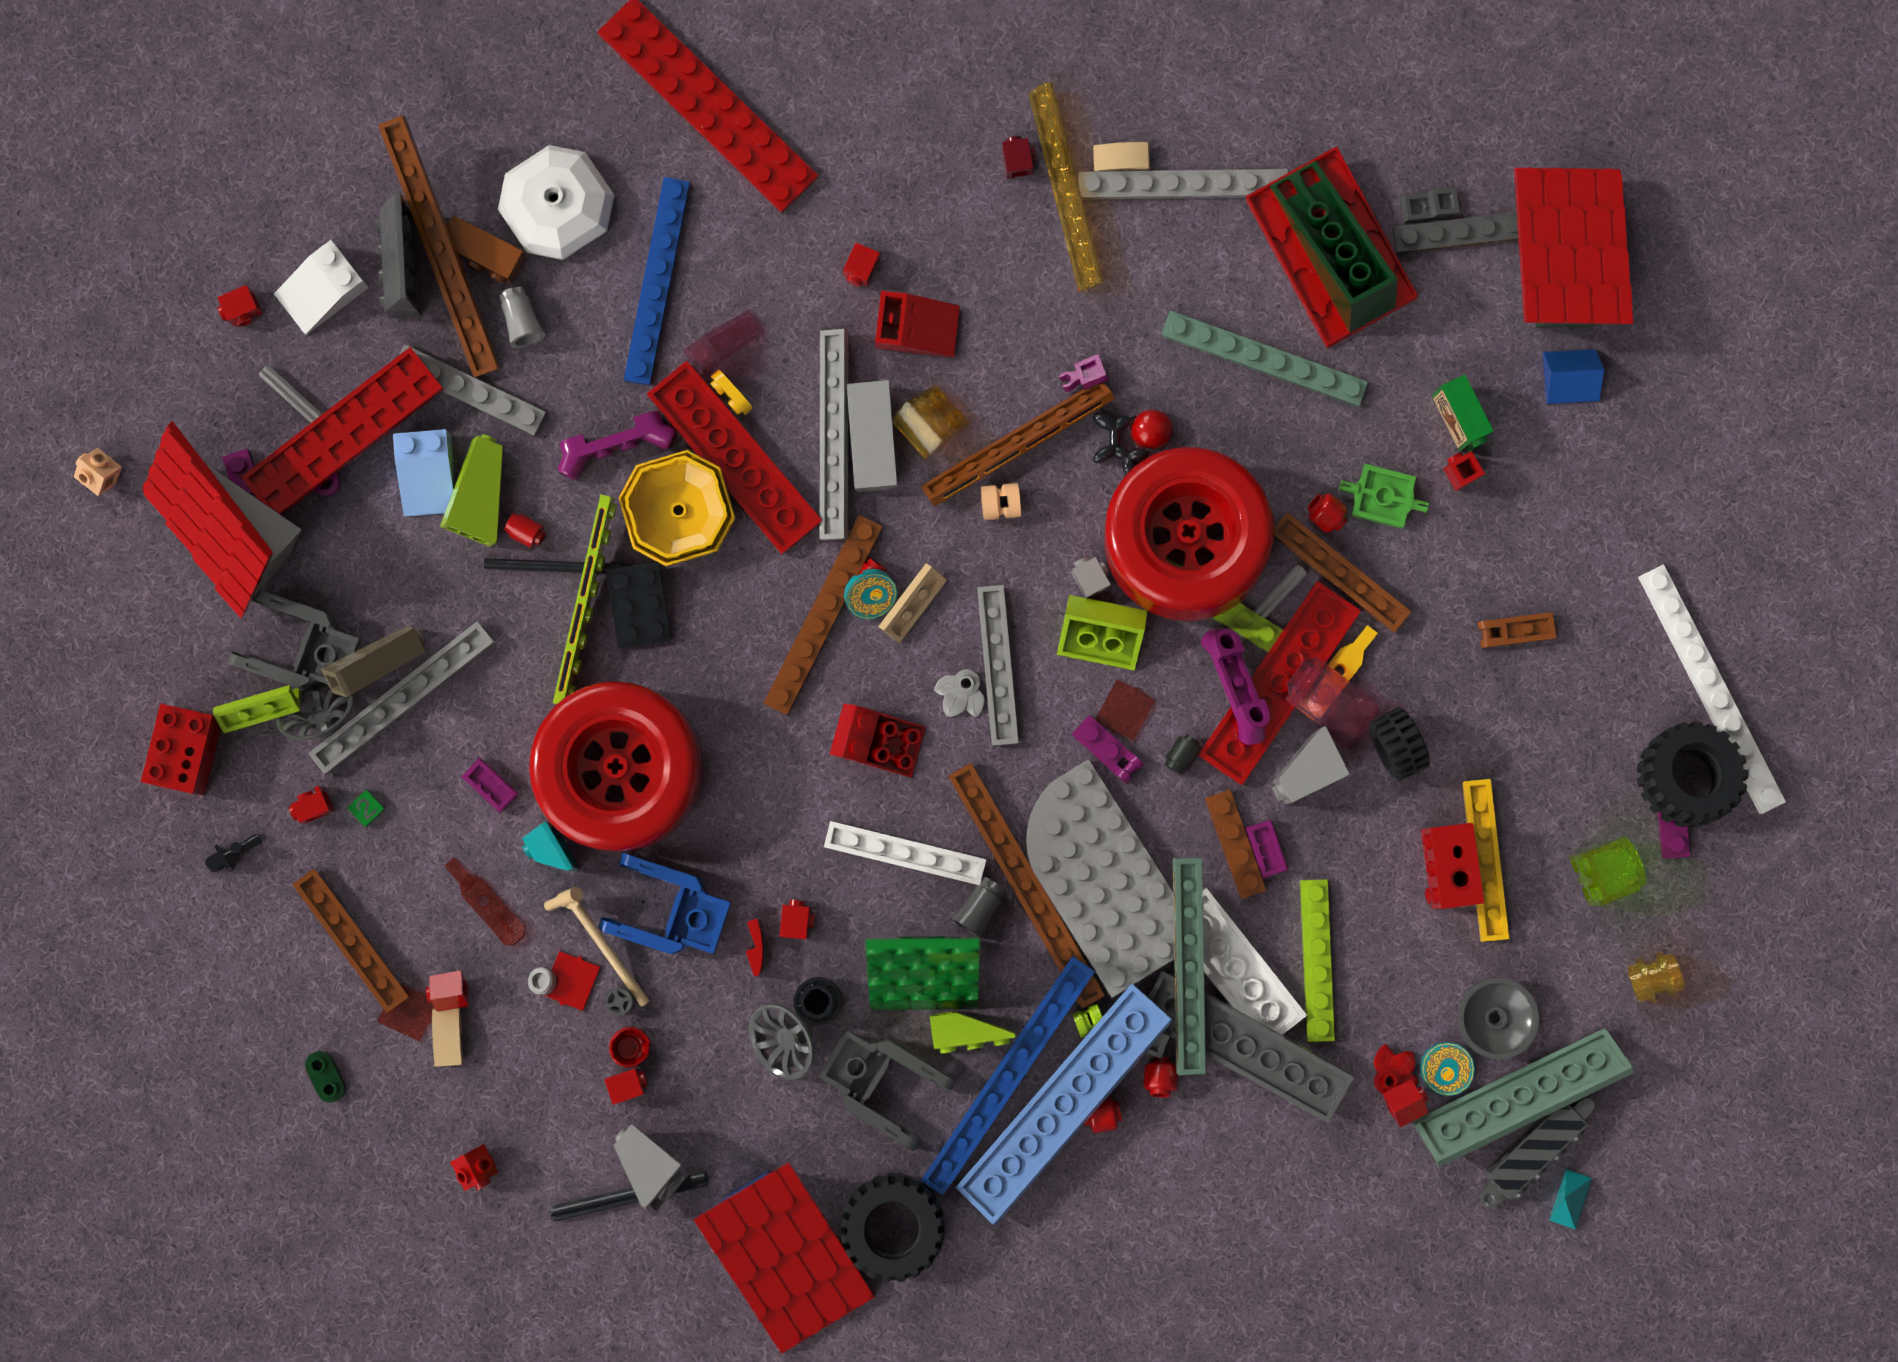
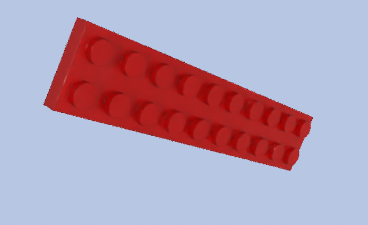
M629 0L597 31V34L781 214L819 178L815 171L639 0Z

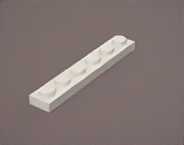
M830 821L824 844L825 848L976 885L981 883L986 859L832 821Z

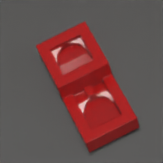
M759 918L747 922L755 948L745 952L754 977L761 974L764 961V940Z

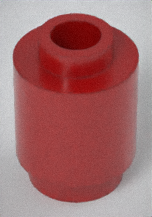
M513 513L504 529V532L508 533L510 538L531 549L536 545L540 546L546 536V532L543 531V524L523 514L517 515Z

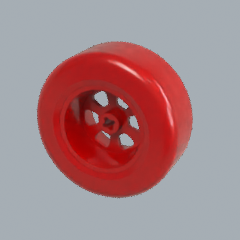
M1173 448L1143 460L1132 468L1118 484L1106 513L1104 531L1105 554L1114 579L1124 593L1140 607L1155 615L1172 620L1196 621L1208 619L1234 608L1256 587L1271 554L1274 540V520L1269 500L1260 483L1239 462L1225 454L1206 448ZM1194 502L1202 503L1210 508V513L1201 520L1197 519L1191 514L1192 504ZM1176 503L1180 506L1182 517L1176 521H1171L1163 515L1162 511ZM1214 524H1221L1223 526L1224 539L1221 541L1209 539L1206 529ZM1155 528L1168 530L1170 532V541L1162 545H1156L1153 539V530ZM1184 530L1188 533L1194 532L1192 539L1189 536L1183 537ZM1205 547L1214 554V559L1200 566L1197 563L1195 552ZM1174 549L1185 553V564L1182 567L1172 565L1166 560V557Z
M621 681L601 682L588 685L569 694L555 705L544 718L537 730L531 748L529 760L530 782L541 811L548 821L563 835L576 843L598 850L612 852L633 851L648 847L666 838L690 814L702 785L703 757L698 737L691 723L665 697L647 687ZM612 732L628 733L629 738L623 749L612 747L610 740ZM594 741L598 742L604 750V754L599 761L587 759L584 755L589 745ZM644 744L649 750L651 760L647 763L637 764L633 759L632 753L640 745ZM617 760L623 765V770H618V774L611 769V765L616 764ZM597 770L601 775L602 781L595 789L590 790L584 781L583 774L587 771ZM635 773L647 775L650 779L646 788L641 793L636 792L630 784V780ZM611 785L622 787L624 794L622 802L606 801L605 796Z

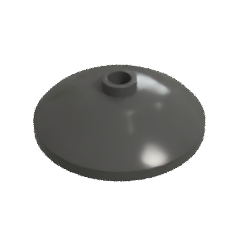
M1489 978L1476 983L1465 993L1458 1008L1457 1021L1462 1038L1476 1053L1491 1059H1508L1522 1053L1533 1042L1539 1027V1011L1534 998L1521 984L1506 978ZM1494 1012L1499 1016L1498 1021L1495 1023L1490 1020V1016Z

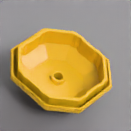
M689 450L636 465L618 497L633 549L666 567L717 552L736 519L721 468ZM677 506H682L684 509L681 515L674 513V509Z

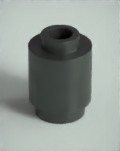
M1187 734L1184 738L1178 736L1165 757L1167 761L1164 765L1182 776L1185 771H1189L1201 751L1198 747L1200 742Z

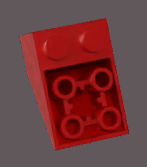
M881 291L875 338L876 349L954 358L960 305L908 293Z
M843 704L829 755L912 778L926 727L858 705Z

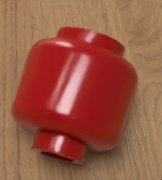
M1330 493L1318 494L1308 505L1309 520L1326 533L1334 529L1340 530L1347 522L1345 517L1347 514L1346 505Z
M1163 1056L1161 1058L1154 1057L1152 1062L1144 1066L1143 1086L1146 1091L1150 1092V1096L1167 1098L1171 1097V1093L1177 1091L1179 1075L1177 1074L1176 1064L1170 1062V1058Z
M1108 1096L1084 1123V1126L1090 1125L1093 1133L1116 1130L1118 1122H1122L1118 1100L1114 1101L1111 1096Z

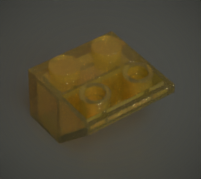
M936 384L908 400L892 418L894 425L925 459L938 452L970 424L963 413L955 407Z

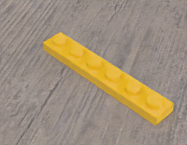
M1491 779L1464 781L1462 786L1467 823H1473L1485 903L1476 905L1480 941L1509 939Z

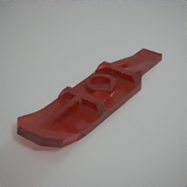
M455 857L444 865L459 883L464 900L504 945L514 946L524 937L525 926L482 878L470 875ZM482 896H486L489 900L488 904L484 907L479 904V899Z

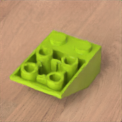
M959 1011L930 1014L934 1049H940V1053L955 1052L956 1046L967 1045V1049L982 1048L983 1042L993 1041L994 1046L1010 1044V1038H1015V1033L1012 1030Z

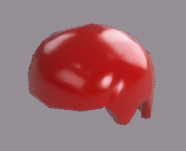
M1154 409L1143 411L1131 423V438L1139 447L1148 449L1161 448L1169 443L1171 439L1173 423L1170 417L1162 411Z
M634 1026L623 1027L617 1030L611 1037L609 1053L617 1065L625 1068L637 1067L649 1055L650 1039L641 1029Z

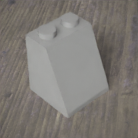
M1326 726L1314 731L1273 780L1275 786L1272 787V791L1278 802L1283 801L1284 805L1292 803L1350 775Z
M631 1124L628 1129L625 1127L619 1132L615 1139L617 1142L614 1144V1148L640 1205L654 1217L687 1178L689 1173L676 1160Z

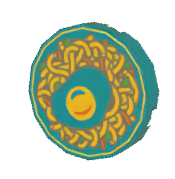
M867 569L862 571V574L855 575L849 580L845 587L844 599L847 608L854 616L861 619H875L891 610L896 602L897 589L888 573L879 569Z
M1451 1042L1436 1043L1427 1049L1421 1058V1078L1426 1086L1436 1094L1445 1096L1460 1094L1469 1087L1474 1078L1475 1067L1473 1058L1459 1044Z

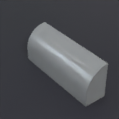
M889 380L847 384L855 490L857 492H869L894 488L897 486Z

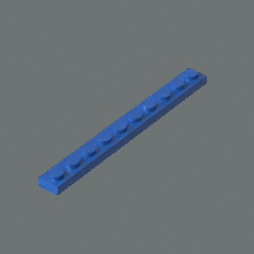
M1074 956L1071 957L922 1177V1182L942 1196L945 1194L1095 971Z

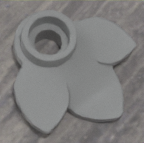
M963 669L956 675H945L938 680L934 691L944 696L943 711L945 716H956L965 709L972 716H979L984 706V695L979 690L980 678L975 671ZM964 678H968L971 681L970 687L962 685Z

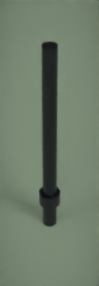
M484 559V569L583 572L585 562ZM611 560V563H605L602 572L598 571V573H606V569L637 564H625L623 561Z

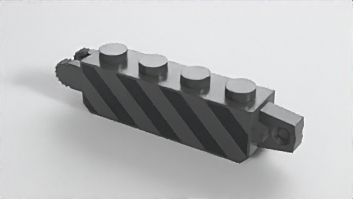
M1585 1096L1538 1119L1486 1170V1178L1489 1181L1477 1196L1487 1208L1492 1209L1506 1198L1511 1200L1512 1198L1517 1199L1522 1196L1527 1190L1526 1185L1532 1179L1537 1180L1546 1172L1545 1166L1551 1160L1556 1161L1562 1157L1566 1151L1564 1148L1571 1141L1574 1143L1584 1135L1585 1131L1583 1129L1588 1125L1584 1120L1595 1109L1594 1106H1596L1593 1099Z

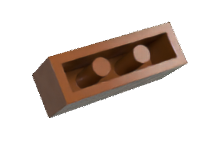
M453 215L447 228L458 257L467 261L466 265L477 272H480L481 269L489 272V277L496 282L503 284L504 281L512 284L527 257L523 250Z

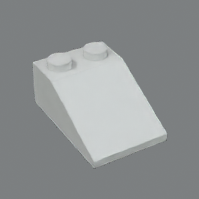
M330 240L312 253L274 295L305 335H307L369 287L339 248Z

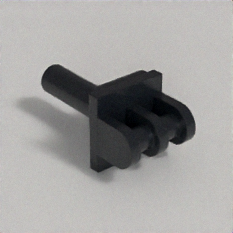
M257 834L240 843H232L230 849L222 852L217 844L214 846L217 852L205 860V865L211 872H218L225 867L231 872L233 869L229 864L230 860L262 842Z

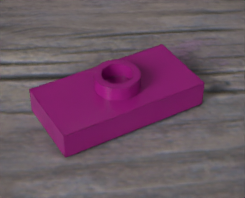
M480 757L461 776L499 813H502L519 795L511 785Z
M1272 820L1246 827L1245 830L1262 879L1287 871L1288 867Z

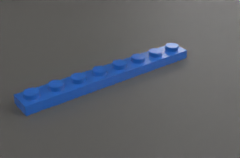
M668 177L663 179L624 375L625 382L651 386L690 181Z

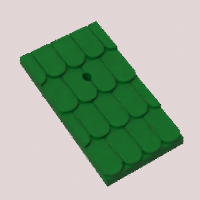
M950 936L896 937L895 939H866L870 1010H936V1008H939V1010H963V1008L965 1010H977L979 938L951 939Z

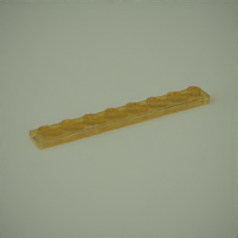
M1043 83L1028 92L1078 292L1088 291L1102 284L1103 280L1053 84Z

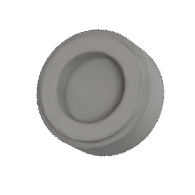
M543 967L534 969L528 978L529 988L532 992L540 995L551 993L556 986L554 972Z

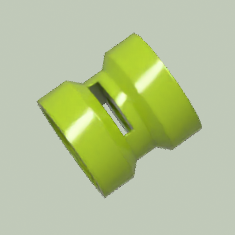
M1097 1004L1089 1006L1086 1011L1078 1010L1072 1013L1081 1038L1087 1036L1102 1018ZM1088 1015L1090 1016L1093 1025L1090 1024Z

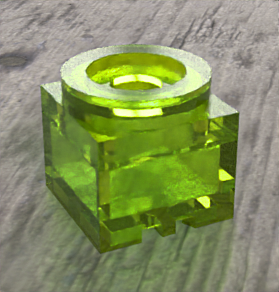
M1626 836L1604 841L1568 856L1574 872L1580 873V877L1577 879L1579 883L1585 886L1582 888L1588 906L1605 905L1640 891L1641 887L1647 883L1642 861L1635 847Z

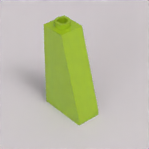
M481 435V437L473 438L470 443L440 527L490 547L497 540L503 446L497 444L495 438Z

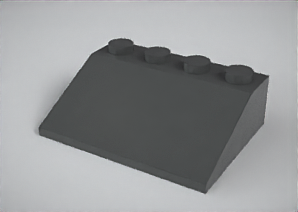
M394 193L380 208V217L376 218L377 232L381 233V243H378L377 251L379 259H382L383 268L379 269V281L384 287V295H380L381 310L385 311L390 318L421 316L417 227L406 199L401 193Z

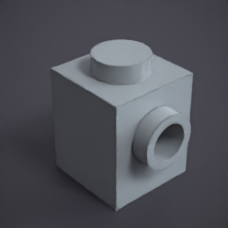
M1088 556L1074 563L1075 568L1072 569L1071 574L1084 598L1089 599L1110 587L1111 584L1106 577L1110 574L1103 561L1098 562L1096 557L1089 560Z

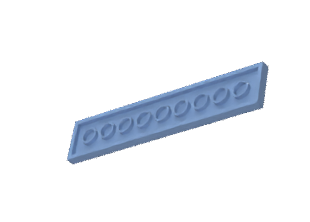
M1131 984L955 1188L993 1225H997L1174 1020L1139 988Z

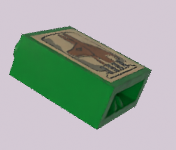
M1464 374L1441 385L1433 393L1432 398L1459 451L1467 448L1468 452L1480 448L1489 441L1487 437L1494 430L1466 375Z

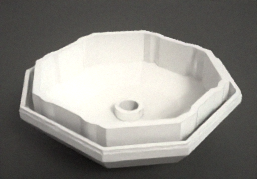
M549 145L505 173L498 211L527 253L564 260L607 232L615 196L586 152ZM553 194L558 195V200L555 202L549 201L550 196Z

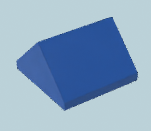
M1596 349L1543 352L1546 404L1600 401L1604 368Z

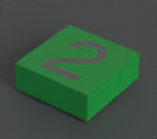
M367 789L347 807L364 827H368L386 810Z

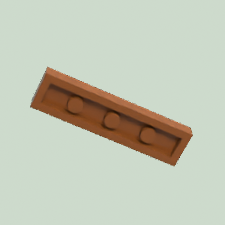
M1231 790L1204 798L1240 899L1266 891Z

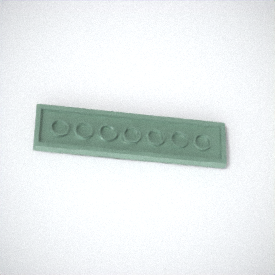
M1606 1028L1442 1106L1414 1120L1413 1123L1437 1165L1441 1167L1633 1074V1067Z

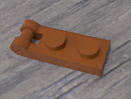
M1553 612L1477 622L1478 630L1482 632L1483 640H1480L1481 649L1556 639ZM1493 628H1499V638H1493Z

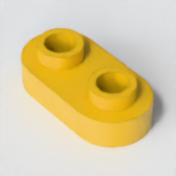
M719 369L711 375L713 382L710 383L720 396L723 393L727 395L730 399L728 405L737 415L741 412L747 415L753 409L747 399Z

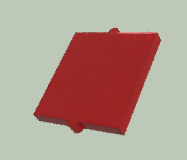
M559 951L552 967V971L556 976V986L551 993L543 996L558 1001L561 1006L566 1004L583 1011L600 966L584 961L581 956L574 957Z

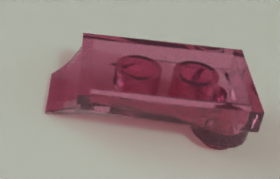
M1318 657L1305 659L1287 683L1288 696L1285 700L1320 728L1326 726L1330 736L1345 747H1350L1361 737L1369 726V721L1373 720L1378 712L1379 704L1373 697L1366 695Z

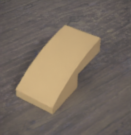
M1148 142L1093 145L1094 171H1141L1150 169V145Z
M434 1008L432 1010V1034L435 1067L462 1065V1021L460 1008L439 1012Z

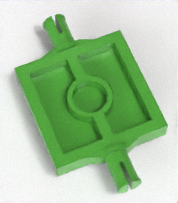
M1368 464L1363 465L1361 477L1356 484L1341 480L1339 491L1354 494L1351 516L1399 529L1404 528L1407 514L1411 509L1426 513L1429 502L1414 499L1415 476Z

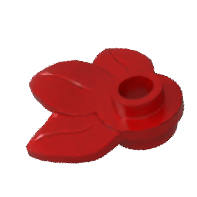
M1383 1044L1379 1048L1374 1058V1066L1377 1071L1374 1077V1086L1379 1093L1383 1094L1410 1079L1415 1086L1418 1085L1419 1080L1411 1074L1416 1065L1414 1052L1404 1051L1394 1055L1387 1044ZM1387 1077L1391 1079L1390 1086L1386 1085L1385 1080Z

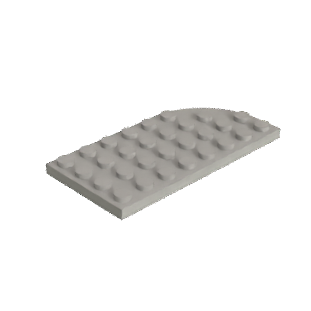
M1088 759L1055 779L1041 793L1028 822L1026 846L1029 864L1035 876L1109 995L1113 998L1126 990L1131 984L1139 982L1175 959L1173 891Z

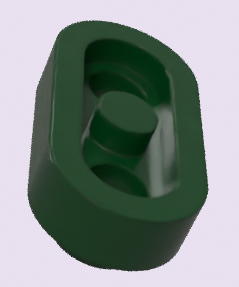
M325 1051L311 1053L306 1059L305 1069L319 1098L327 1103L340 1100L345 1094L346 1086L332 1056ZM316 1060H320L322 1062L323 1066L321 1070H317L315 1068L314 1064ZM328 1084L333 1085V1094L327 1093L326 1087Z

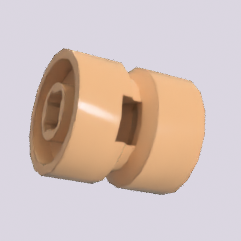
M1018 483L1003 484L999 489L996 485L981 486L984 521L999 519L1001 515H1004L1006 518L1021 517ZM999 496H1006L1007 506L1000 507Z

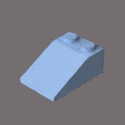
M446 429L393 434L395 464L404 517L445 514L455 487L452 434Z

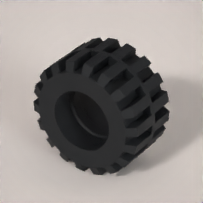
M1397 707L1369 721V733L1373 745L1382 763L1395 779L1402 781L1430 766V755L1426 743L1413 719L1401 707Z

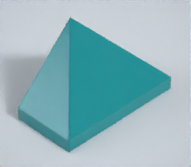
M1565 1169L1549 1220L1576 1230L1592 1178Z

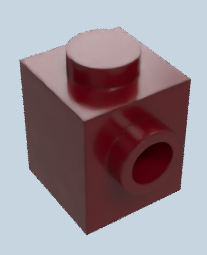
M1012 136L1002 142L1001 149L1006 178L1032 175V162L1036 161L1034 145L1029 146L1028 138Z

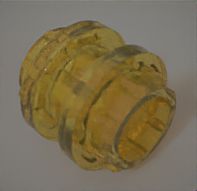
M1662 951L1655 953L1656 961L1645 964L1642 957L1635 959L1636 964L1628 966L1627 973L1635 997L1639 1002L1648 1000L1649 1004L1657 1003L1655 995L1667 992L1671 999L1677 997L1676 992L1684 989V980L1676 957L1673 954L1663 955Z

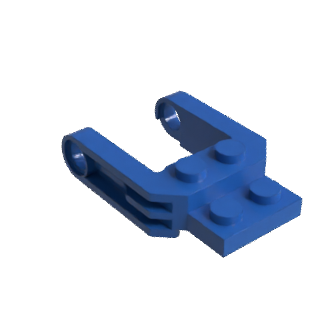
M622 853L619 866L679 885L681 890L677 893L665 929V937L602 916L598 924L599 930L668 954H677L690 946L715 954L732 902L710 896L699 877Z

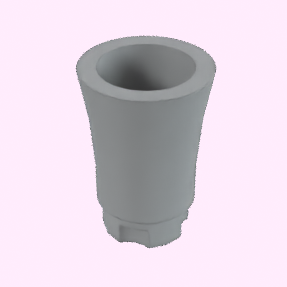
M516 287L503 291L500 295V300L508 328L510 346L513 348H523L543 340L546 334L538 322L530 299L526 296L525 289L523 287Z

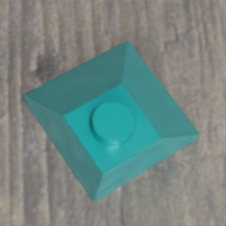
M550 822L542 823L522 838L525 843L522 848L529 860L534 859L535 862L567 871L576 872L580 869L559 831Z

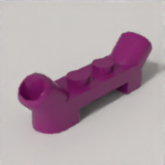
M660 411L647 412L633 417L636 425L635 428L587 443L583 434L561 441L559 446L563 457L557 469L565 477L577 480L590 458L605 459L612 456V451L621 448L622 451H629L638 447L637 443L647 441L663 450H668L676 439V431L674 428L663 424Z
M1211 629L1202 637V648L1212 657L1238 723L1239 740L1247 745L1257 744L1265 739V725L1270 719L1269 709L1265 699L1259 700L1241 655L1244 647L1238 634L1230 629Z

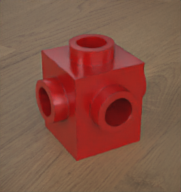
M484 1144L450 1162L456 1173V1178L464 1191L475 1186L476 1190H479L492 1183L489 1178L499 1173L494 1159L490 1156Z

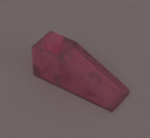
M748 310L703 335L685 348L683 352L696 372L702 377L765 331Z

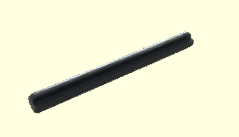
M703 1170L690 1173L673 1194L708 1186L709 1178L707 1172ZM633 1187L551 1206L550 1216L552 1221L557 1222L638 1203L639 1200Z

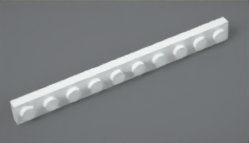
M1664 564L1639 576L1638 578L1713 724L1717 726V732L1720 733L1724 730L1730 735L1728 738L1730 742L1734 743L1736 741L1740 746L1737 751L1740 756H1745L1747 763L1743 765V769L1748 770V779L1743 781V783L1747 785V791L1759 814H1763L1785 803L1786 801Z

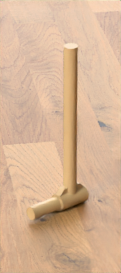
M572 887L559 893L557 897L546 901L544 907L547 911H552L559 907L572 909L641 1007L646 1005L650 1000L582 906V890L579 887Z

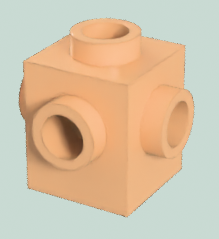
M96 448L90 453H83L78 458L74 477L99 496L115 486L122 466L99 448Z

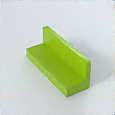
M290 685L214 707L213 716L222 731L228 733L299 712L302 692L299 688L292 689Z

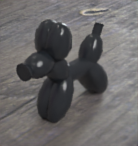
M1103 413L1093 414L1095 424L1109 431V445L1095 453L1093 457L1094 463H1103L1115 456L1123 460L1122 470L1126 475L1135 467V462H1142L1147 458L1148 451L1145 448L1138 447L1129 451L1120 445V431L1127 428L1131 420L1136 418L1135 413L1129 416H1120L1115 420Z

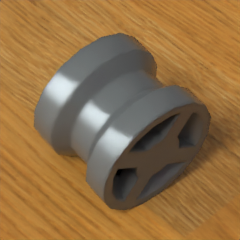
M617 988L609 992L605 1002L609 1012L614 1015H624L631 1011L635 1000L628 989Z

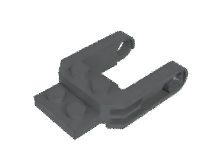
M260 590L253 597L252 602L311 623L306 629L296 656L294 670L288 671L234 651L230 652L227 663L287 685L307 690L321 682L328 684L321 668L358 651L362 640L340 632L333 616L326 612Z
M846 1029L818 1077L842 1092L846 1111L905 1147L915 1151L921 1141L919 1136L865 1104L864 1101L870 1097L889 1066L890 1059H894L928 1081H933L949 1093L957 1081L889 1038L868 1043Z

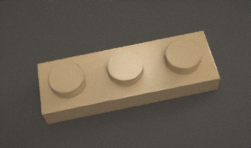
M926 563L878 627L893 640L900 643L947 580Z

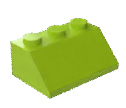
M1069 595L1057 655L1135 671L1145 631L1147 610Z

